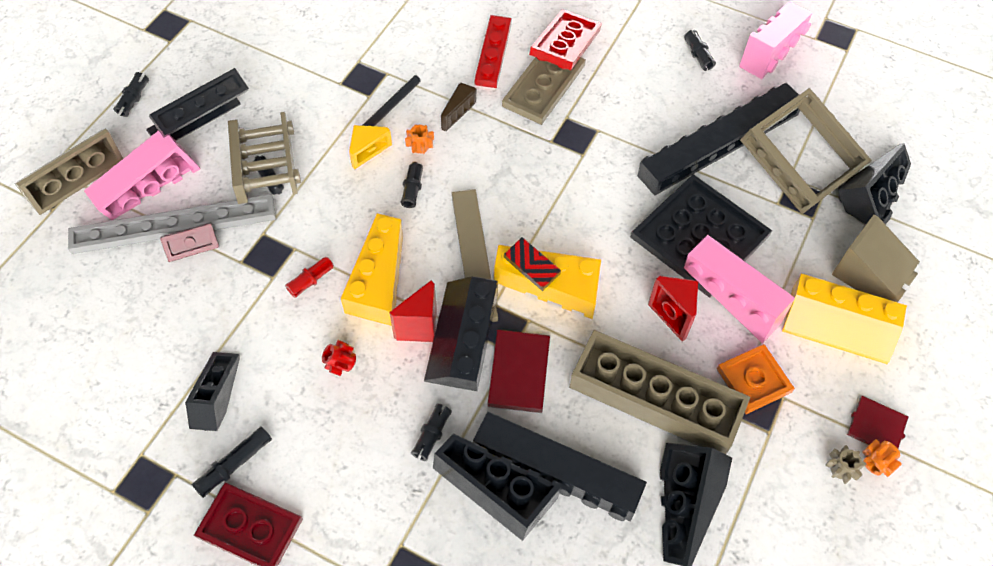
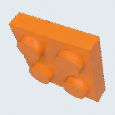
M765 344L727 360L717 367V371L729 388L750 396L745 414L792 393L795 389Z

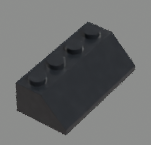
M471 276L447 282L424 382L478 391L498 297V281Z

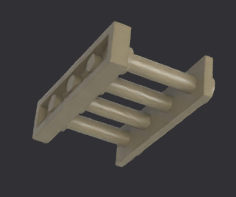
M280 112L281 125L251 130L240 129L237 119L228 121L232 187L238 204L248 203L247 192H251V189L290 183L293 195L298 194L297 184L301 183L299 169L294 167L290 135H294L292 120L287 121L285 112ZM283 134L284 139L251 146L243 144L249 139ZM285 150L286 154L284 157L254 162L245 160L250 155ZM284 166H287L288 173L254 179L246 177V175H250V172Z

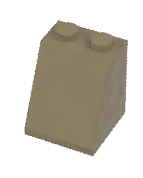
M873 215L850 245L832 275L855 290L898 302L906 292L902 288L903 285L909 286L918 275L914 270L920 261L878 216Z

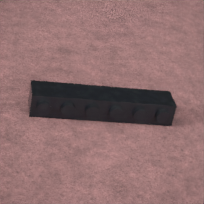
M488 411L473 439V443L486 448L488 453L499 458L503 456L511 460L512 464L524 470H533L539 473L541 478L550 482L554 480L562 484L561 495L567 497L570 495L581 499L584 505L593 509L599 507L606 510L612 518L619 521L628 520L631 522L647 484L646 481Z

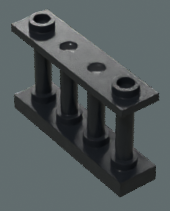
M233 68L151 113L149 118L154 125L147 128L146 131L150 136L159 131L163 138L171 135L177 141L241 105L237 97L247 92L249 88L236 68Z

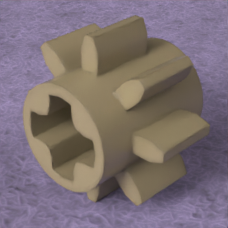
M847 445L840 452L834 449L829 454L832 459L826 463V466L831 469V477L843 479L844 484H847L851 477L858 480L863 475L860 469L866 465L861 460L860 451L851 450Z

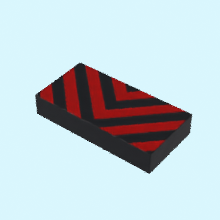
M523 237L504 254V258L542 292L561 274V270Z

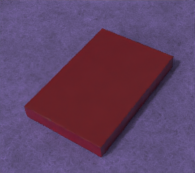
M497 330L488 407L542 413L550 343L549 335Z
M224 482L195 531L194 536L253 565L278 566L303 518L298 514Z

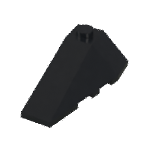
M905 143L897 145L843 184L838 192L839 200L843 203L846 213L864 224H867L873 215L878 216L885 225L893 214L890 209L892 202H897L899 198L897 193L898 186L904 184L911 166Z
M666 443L660 467V480L664 481V496H661V506L665 507V523L662 525L664 562L679 566L693 565L727 487L732 457L714 448Z

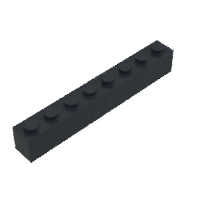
M788 83L771 88L766 94L754 97L749 103L736 107L733 112L725 116H719L711 124L701 126L696 132L680 138L678 142L664 146L656 154L646 156L640 162L637 177L654 196L743 147L744 144L740 140L750 129L796 98L799 94ZM799 108L767 129L764 133L766 134L798 116Z

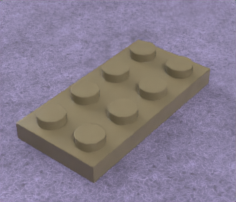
M535 57L503 98L502 107L542 125L584 68L586 59L580 58L572 70L559 68L557 65L547 61H540Z

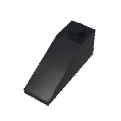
M213 352L185 402L189 429L218 431L227 412L240 360L239 354Z

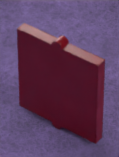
M865 396L860 397L856 411L851 414L853 419L847 435L867 445H870L875 439L880 444L883 441H888L898 449L901 440L906 437L904 430L909 416Z

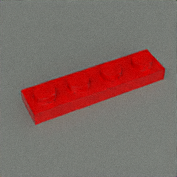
M490 15L475 75L476 86L497 88L512 18Z

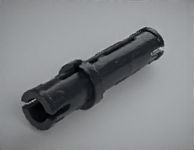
M260 426L219 462H213L211 464L212 467L191 485L202 498L206 497L217 485L223 481L227 482L230 479V475L248 461L263 446L272 441L271 436Z

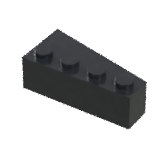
M454 433L434 453L433 469L522 541L555 503L563 487L562 484L554 480L550 482L539 477L540 474L529 469L527 471L512 464L511 460L503 456L499 458L490 454L486 448Z

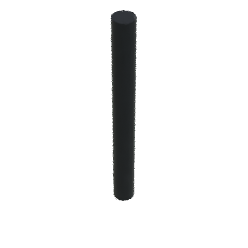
M414 75L362 126H375L421 82V79Z

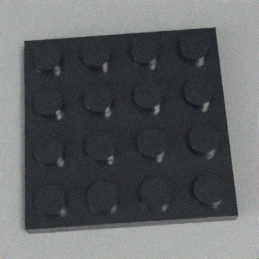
M692 174L631 232L630 238L684 279L697 281L684 269L688 254L707 235L743 261H746L770 236L772 230ZM698 282V290L710 298L712 295Z

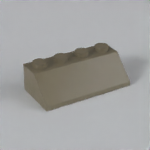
M105 128L14 184L36 212L41 215L103 176L114 165L123 160V157L109 131Z

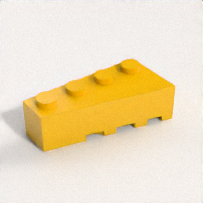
M498 245L494 265V280L498 281V284L524 294L526 292L538 296L539 300L545 302L548 300L562 305L563 309L571 312L573 309L583 313L584 317L593 319L601 259L539 251L561 270V274L542 292L504 258V254L512 246Z

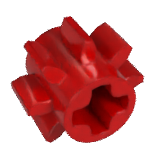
M337 340L336 345H327L322 354V362L326 364L324 369L338 376H341L342 371L349 372L352 370L356 362V354L352 352L354 347L340 340Z

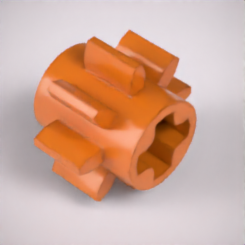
M414 125L411 130H406L405 144L406 147H412V153L425 154L429 148H433L434 132H428L427 125Z
M875 439L862 451L866 456L863 460L866 463V468L875 475L879 476L884 473L889 477L902 465L898 461L900 452L891 442L883 441L880 444Z

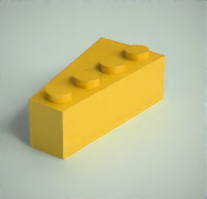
M379 213L376 214L341 296L345 314L392 326L389 312L396 307L397 285L399 282V266L403 243L401 219Z

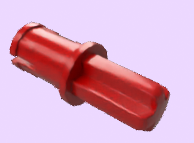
M324 257L308 270L306 268L302 269V273L285 284V287L296 298L310 286L317 285V280L333 269L334 265L328 257Z

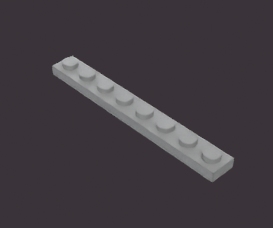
M272 194L248 198V203L238 204L237 200L71 227L68 228V249L71 254L160 240L161 236L210 222L214 230L272 221L276 220L274 200Z

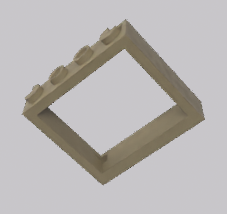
M810 88L754 126L740 140L801 214L805 213L872 161ZM797 108L850 168L817 194L813 192L764 133Z

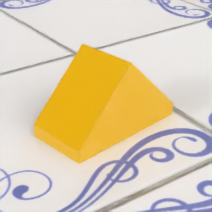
M353 126L349 155L354 169L392 145L391 132L388 127Z

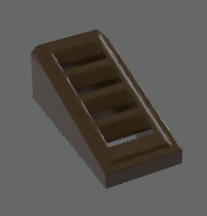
M461 82L458 84L441 113V128L443 131L446 132L474 106L477 93L475 87Z

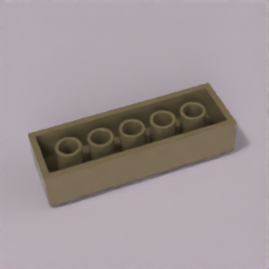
M593 330L572 373L569 388L693 444L700 447L714 448L724 454H727L733 445L750 400V396L597 330Z

